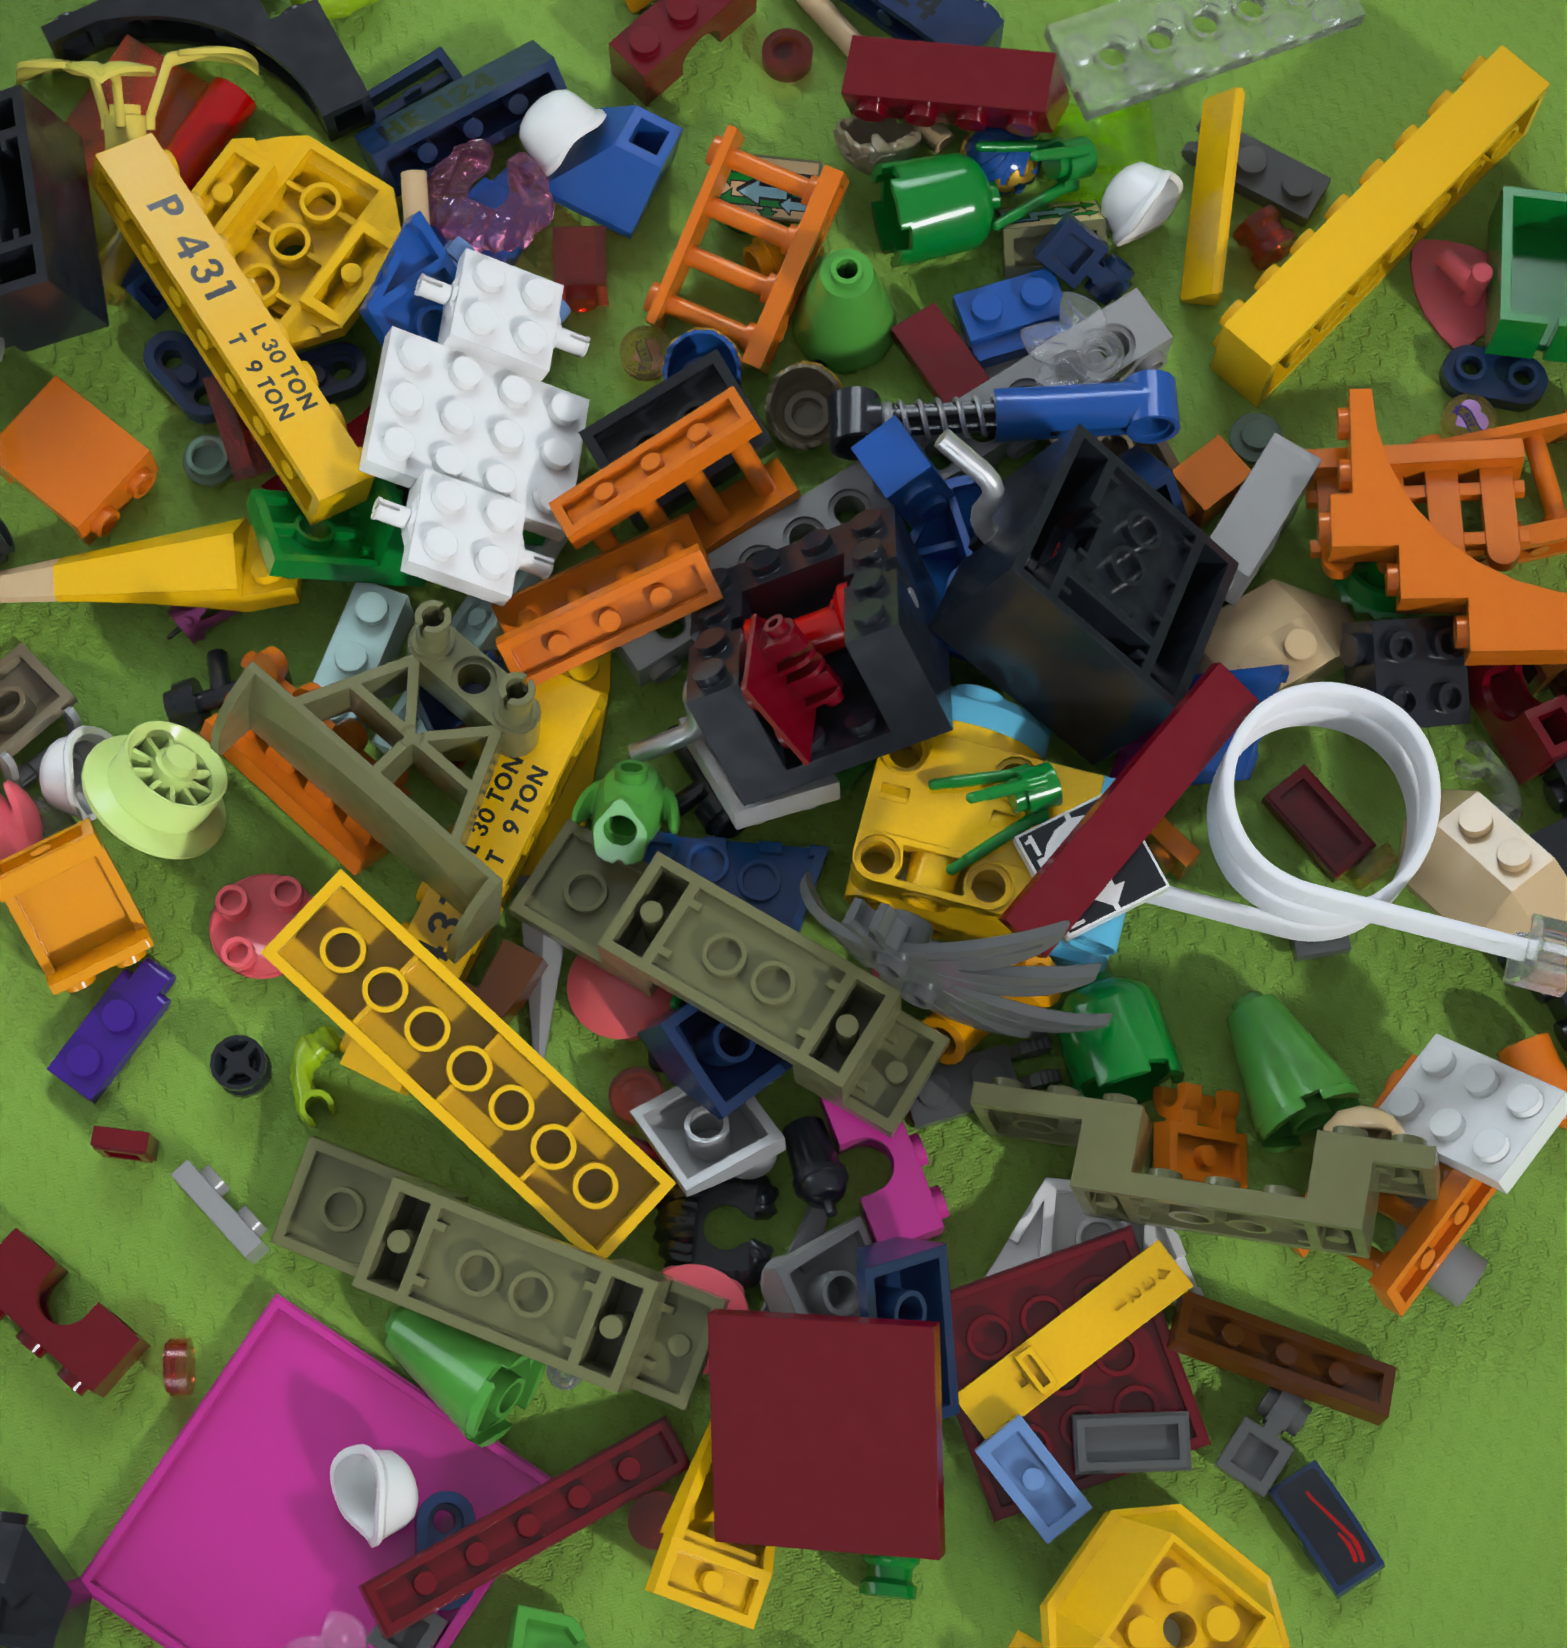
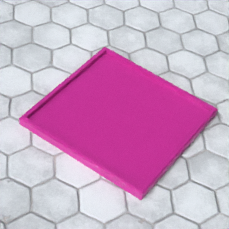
M276 1293L89 1563L80 1579L92 1594L93 1599L164 1648H375L366 1642V1639L376 1622L358 1586L415 1555V1517L407 1526L383 1539L379 1546L371 1548L365 1537L343 1517L335 1501L330 1482V1468L333 1459L339 1452L356 1444H365L374 1450L393 1451L406 1461L415 1477L419 1496L418 1507L426 1498L434 1493L454 1491L464 1496L470 1502L475 1513V1521L552 1479V1477L498 1441L481 1448L467 1440L424 1391ZM446 1511L437 1512L433 1519L434 1526L439 1532L448 1533L453 1528V1517ZM496 1578L475 1589L470 1599L462 1606L449 1611L435 1612L447 1619L448 1623L433 1648L452 1647Z

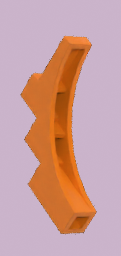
M1372 388L1349 389L1346 407L1337 408L1336 437L1337 440H1346L1347 459L1338 460V492L1348 493L1330 494L1327 512H1318L1317 542L1318 545H1328V563L1394 561V563H1387L1385 565L1386 597L1395 596L1396 614L1462 613V615L1454 616L1453 641L1455 649L1464 648V666L1567 664V592H1559L1517 581L1477 562L1443 537L1414 506L1390 466L1377 430Z

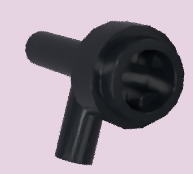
M213 649L206 656L210 689L203 690L200 682L195 677L173 683L171 690L163 693L164 708L169 722L198 733L201 731L205 720L212 716L211 711L222 707L227 693L237 681L231 682L228 653L223 649ZM288 669L285 679L292 685V678Z
M679 724L673 725L667 730L677 727ZM687 746L673 751L692 780V783L675 794L680 817L697 806L695 816L707 834L730 839L744 831L747 827L736 830Z

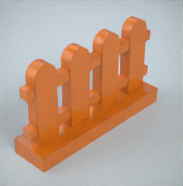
M1523 438L1383 445L1390 466L1413 504H1426L1427 520L1443 537L1464 552L1469 550H1485L1488 565L1497 571H1508L1516 566L1521 548H1529L1531 542L1530 530L1518 529L1515 501L1516 498H1524L1525 495L1524 480H1520L1525 459ZM1347 447L1305 449L1322 459L1305 493L1306 509H1317V514L1318 512H1327L1330 494L1348 493L1338 492L1337 479L1338 460L1347 459ZM1480 500L1483 532H1463L1460 501ZM1310 540V558H1321L1322 570L1328 577L1339 580L1348 577L1353 572L1355 562L1328 563V545H1318L1317 540ZM1394 561L1376 562L1378 570L1385 575V565L1387 563H1394Z
M269 646L258 653L253 650L243 656L240 663L246 669L252 661L255 662L293 697L321 688L317 683L307 682L295 689L285 679L289 669L286 656L280 649ZM218 713L205 720L199 733L209 743H211V732ZM347 718L337 725L330 719L322 721L372 766L377 762L364 751L368 742V734L360 721L354 718ZM251 729L222 754L354 876L390 853L387 848ZM407 770L393 784L410 797L411 792L404 787L408 779Z

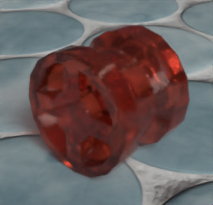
M1274 205L1265 206L1254 212L1233 233V238L1240 247H1247L1251 252L1250 261L1258 271L1265 270L1272 264H1276L1285 258L1295 241L1299 238L1292 229L1284 228L1280 222L1281 214Z

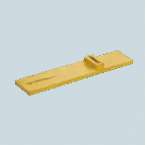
M1159 1239L961 1389L958 1392L960 1407L986 1440L1018 1413L1022 1417L1194 1285Z

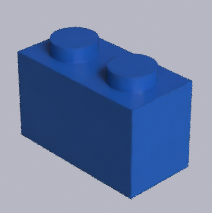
M896 415L851 447V450L885 498L892 505L895 504L898 512L911 527L918 522L926 523L939 516L947 507V501L955 496L922 447Z

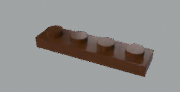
M1186 1291L1177 1298L1167 1349L1378 1426L1389 1417L1396 1374L1395 1366L1190 1291Z

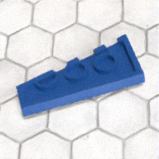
M658 832L648 845L642 861L650 864L658 851L800 933L808 912L801 897L800 882L807 870L811 875L815 888L817 887L829 853V846L810 845L807 848L784 846L782 842L759 841V843L727 841V838L705 836L702 839L679 837L671 833Z

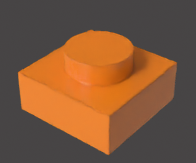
M1165 817L1161 819L1145 839L1163 874H1167L1170 871L1178 880L1195 866L1201 853Z

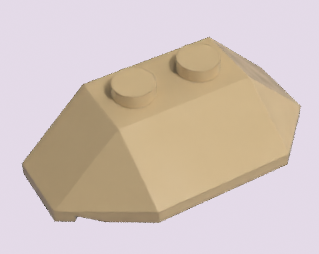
M1272 579L1242 596L1235 606L1228 604L1221 608L1195 674H1203L1212 663L1221 662L1228 670L1283 664L1289 665V675L1286 683H1281L1278 692L1299 684L1318 682L1344 667V662L1340 655V643L1342 640L1341 623L1356 621L1344 604Z
M1444 789L1441 792L1440 814L1433 842L1423 863L1405 887L1435 915L1567 948V876L1557 860L1479 791ZM1407 818L1403 822L1397 870L1405 848Z

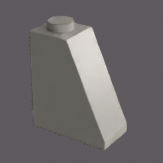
M1274 433L1210 536L1214 542L1239 563L1225 601L1234 606L1292 521L1322 461L1319 457L1277 433Z

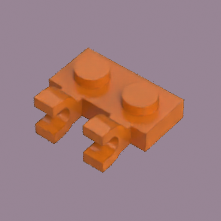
M1178 1083L1177 1089L1164 1086L1153 1087L1154 1107L1157 1113L1165 1118V1121L1153 1122V1168L1174 1170L1183 1175L1182 1180L1205 1183V1178L1208 1176L1226 1177L1238 1181L1240 1188L1247 1189V1135L1236 1133L1240 1093L1227 1090L1216 1091L1215 1102L1214 1096L1202 1094V1085Z

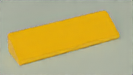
M1235 87L1208 97L1203 102L1180 299L1184 303L1217 306L1221 302L1246 92L1243 91V88Z

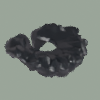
M767 1175L755 1179L733 1177L687 1197L676 1182L672 1189L656 1205L658 1214L654 1220L656 1229L653 1239L659 1243L658 1255L666 1261L664 1268L683 1264L706 1265L738 1281L743 1286L744 1291L756 1286L761 1280V1274L765 1265L771 1260L774 1252L772 1246L754 1237L735 1248L728 1250L718 1249L707 1241L704 1235V1223L710 1212L722 1206L735 1207L755 1221L769 1220L778 1213L775 1202L779 1197L778 1188L772 1186Z

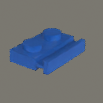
M1049 268L953 295L952 307L968 349H971L973 356L982 368L1027 356L1074 327L1055 273Z

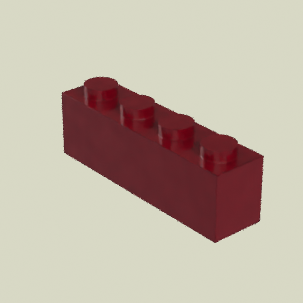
M852 35L841 91L851 115H855L857 118L867 122H882L885 118L905 119L909 124L919 127H931L937 122L955 124L960 129L971 132H981L986 127L1001 128L1014 135L1023 137L1034 136L1037 132L1053 133L1066 111L1070 99L1057 54L1053 52Z

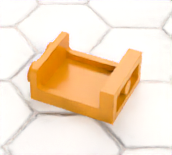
M90 817L0 861L1 903H6L46 976L47 985L53 995L65 990L68 993L80 991L92 984L97 974L115 965L118 968H124L138 962L146 955V950L154 945L150 929Z

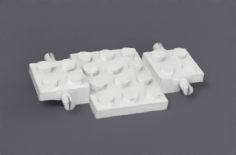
M468 248L465 249L458 260L455 280L451 285L422 273L415 287L414 295L443 305L438 341H431L394 326L391 327L384 338L358 470L409 488L406 507L379 496L373 505V513L371 514V519L373 520L376 519L401 528L404 543L401 572L503 607L512 597L517 570L541 577L544 580L549 578L553 570L554 558L525 549L522 536L523 529L561 542L566 536L548 503L576 486L583 439L578 432L585 429L590 400L541 381L550 371L552 353L555 347L583 358L588 350L590 337L562 328L559 312L564 285Z

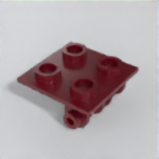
M756 613L751 617L741 691L748 706L754 711H759L773 727L781 745L785 748H790L801 762L807 766L811 760L816 708L823 704H826L827 707L838 705L845 696L843 691L844 683L828 663L825 664L824 657L819 652H816L815 646L798 628L793 619L784 618L782 615L777 614L764 623Z

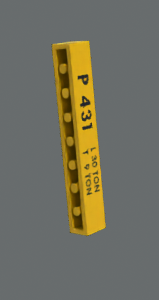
M152 132L95 154L90 185L310 525L317 524L367 501L375 476L358 470L363 448L357 447L348 434L345 419L339 408L335 404H329L318 388L317 376L311 365L307 361H301L290 345V337L285 325L280 319H273L263 304L262 294L256 281L249 275L245 276L235 261L234 251L228 238L222 233L218 234L207 218V210L199 194L195 191L190 192L180 177L179 166L173 154L169 150L161 148Z
M563 674L535 686V699L539 702L541 709L538 744L532 752L522 757L512 758L500 755L466 844L468 850L503 879L501 913L607 705V701L600 692ZM456 822L449 828L448 832L452 834ZM422 881L416 894V901L421 904L411 923L404 921L401 925L457 978L467 982L495 925L454 964L446 957V951L451 935L462 914ZM345 1032L339 1048L340 1051L344 1052L340 1064L409 1097L410 1092Z

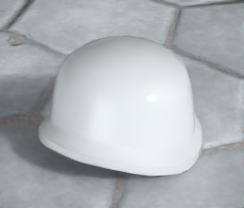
M567 89L554 90L540 97L526 112L519 130V138L524 148L534 160L537 174L541 178H546L556 171L572 145L583 135L596 129L604 121L607 114L602 109H594L575 93Z
M1144 162L1131 164L1120 171L1109 183L1101 201V214L1107 218V226L1112 233V243L1116 246H1122L1153 232L1163 225L1173 214L1180 201L1183 191V182L1180 177L1172 171L1163 170Z
M80 726L72 730L68 736L57 739L49 746L39 768V783L42 795L48 804L65 813L76 816L80 821L90 817L91 821L97 818L84 795L81 781L82 768L91 750L103 740L114 736L95 726Z
M365 1444L347 1447L333 1459L330 1468V1482L337 1506L343 1517L365 1537L371 1548L379 1546L383 1539L401 1530L413 1520L418 1507V1488L415 1477L404 1459L391 1450H374Z

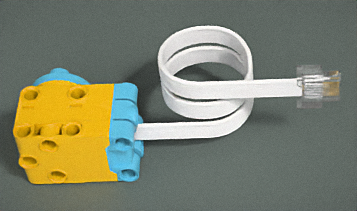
M1312 682L1283 689L1257 705L1241 723L1213 777L1206 813L1208 838L1212 853L1219 868L1232 887L1258 908L1170 886L1167 892L1145 902L1286 939L1307 942L1342 938L1373 923L1506 957L1507 962L1503 983L1556 997H1561L1567 992V921L1534 913L1531 916L1530 932L1509 934L1391 904L1418 871L1433 842L1440 814V775L1429 741L1409 714L1389 699L1370 690L1353 685L1334 682ZM972 684L951 686L952 731L877 758L853 848L850 874L843 896L848 902L849 907L854 898H860L876 911L880 903L889 904L893 909H902L914 913L932 925L934 928L932 939L948 942L1012 934L998 918L1032 879L1013 844V839L955 875H948L946 867L968 851L1024 817L1025 812L1014 813L1007 796L973 804L966 801V795L970 792L1003 783L931 790L928 787V782L935 778L1010 769L1026 763L1032 767L1047 762L1046 757L1053 733L1024 708L1003 699V696L989 688ZM1287 727H1323L1346 733L1363 741L1387 762L1401 787L1407 814L1405 848L1399 868L1392 882L1375 894L1364 897L1313 884L1291 876L1270 863L1255 848L1246 835L1238 816L1234 796V778L1238 757L1257 739L1270 732ZM1049 762L1058 776L1063 795L1061 805L1047 809L1049 818L1052 819L1104 793L1116 778ZM1126 912L1069 941H1066L1063 937L1048 956L1051 957L1057 966L1102 963L1099 972L1106 971L1109 956L1117 953Z

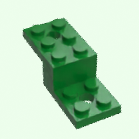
M375 477L367 501L312 526L289 491L251 489L246 506L269 576L287 579L332 580L341 583H374L388 586L424 587L426 580L400 571L404 553L401 528L371 519L373 505L379 496L406 507L409 488ZM523 529L524 544L543 545L546 537Z

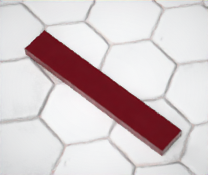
M1221 662L1212 663L998 920L1012 933L1069 920L1070 925L1065 933L1066 935L1259 703V700ZM1058 943L1040 953L1037 957L1047 958Z
M665 1415L359 1585L358 1589L384 1640L688 1470L691 1462Z

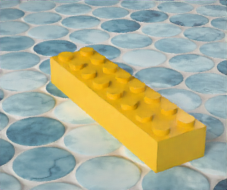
M1501 45L1488 59L1483 55L1479 56L1463 74L1461 81L1464 83L1454 93L1447 89L1435 100L1427 112L1430 118L1420 128L1415 124L1410 125L1394 144L1393 149L1396 152L1386 162L1380 158L1375 160L1360 178L1359 184L1361 187L1351 197L1346 193L1339 196L1324 216L1327 221L1316 232L1311 228L1307 229L1295 241L1289 251L1292 256L1280 268L1277 264H1272L1256 282L1254 288L1257 292L1246 303L1241 299L1236 300L1223 314L1219 321L1223 328L1212 343L1216 350L1210 369L1256 408L1527 134L1550 83L1505 46Z
M342 869L324 885L262 950L261 954L574 1246L607 1259L676 1184L665 1171Z

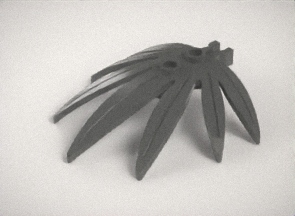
M807 870L800 882L801 897L809 912L865 968L871 967L875 969L882 981L899 990L900 996L914 1006L930 1009L947 1019L976 1029L1019 1038H1040L1047 1036L1048 1033H1071L1102 1029L1108 1026L1113 1013L1087 1014L1064 1012L1032 1006L1001 997H1033L1056 994L1082 987L1096 979L1102 963L1066 966H1010L1037 956L1059 943L1070 925L1069 920L1007 935L940 943L931 939L934 928L920 916L906 910L893 909L889 904L880 903L876 911L860 898L853 899L842 922L839 923L825 909L811 875Z

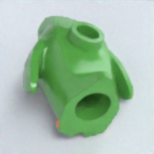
M637 760L618 762L602 780L588 786L578 798L572 813V822L575 824H581L593 815L592 834L596 855L612 864L616 860H622L624 865L642 861L648 845L664 822L668 824L671 834L678 833L680 824V811L673 791L665 785L657 768L649 763Z

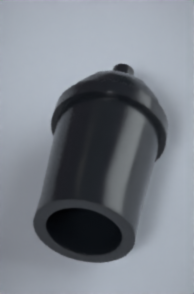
M817 1116L798 1118L786 1125L782 1131L794 1178L792 1182L794 1192L807 1205L816 1209H824L826 1216L832 1218L837 1215L835 1205L844 1197L849 1180L847 1169L839 1160L823 1119Z

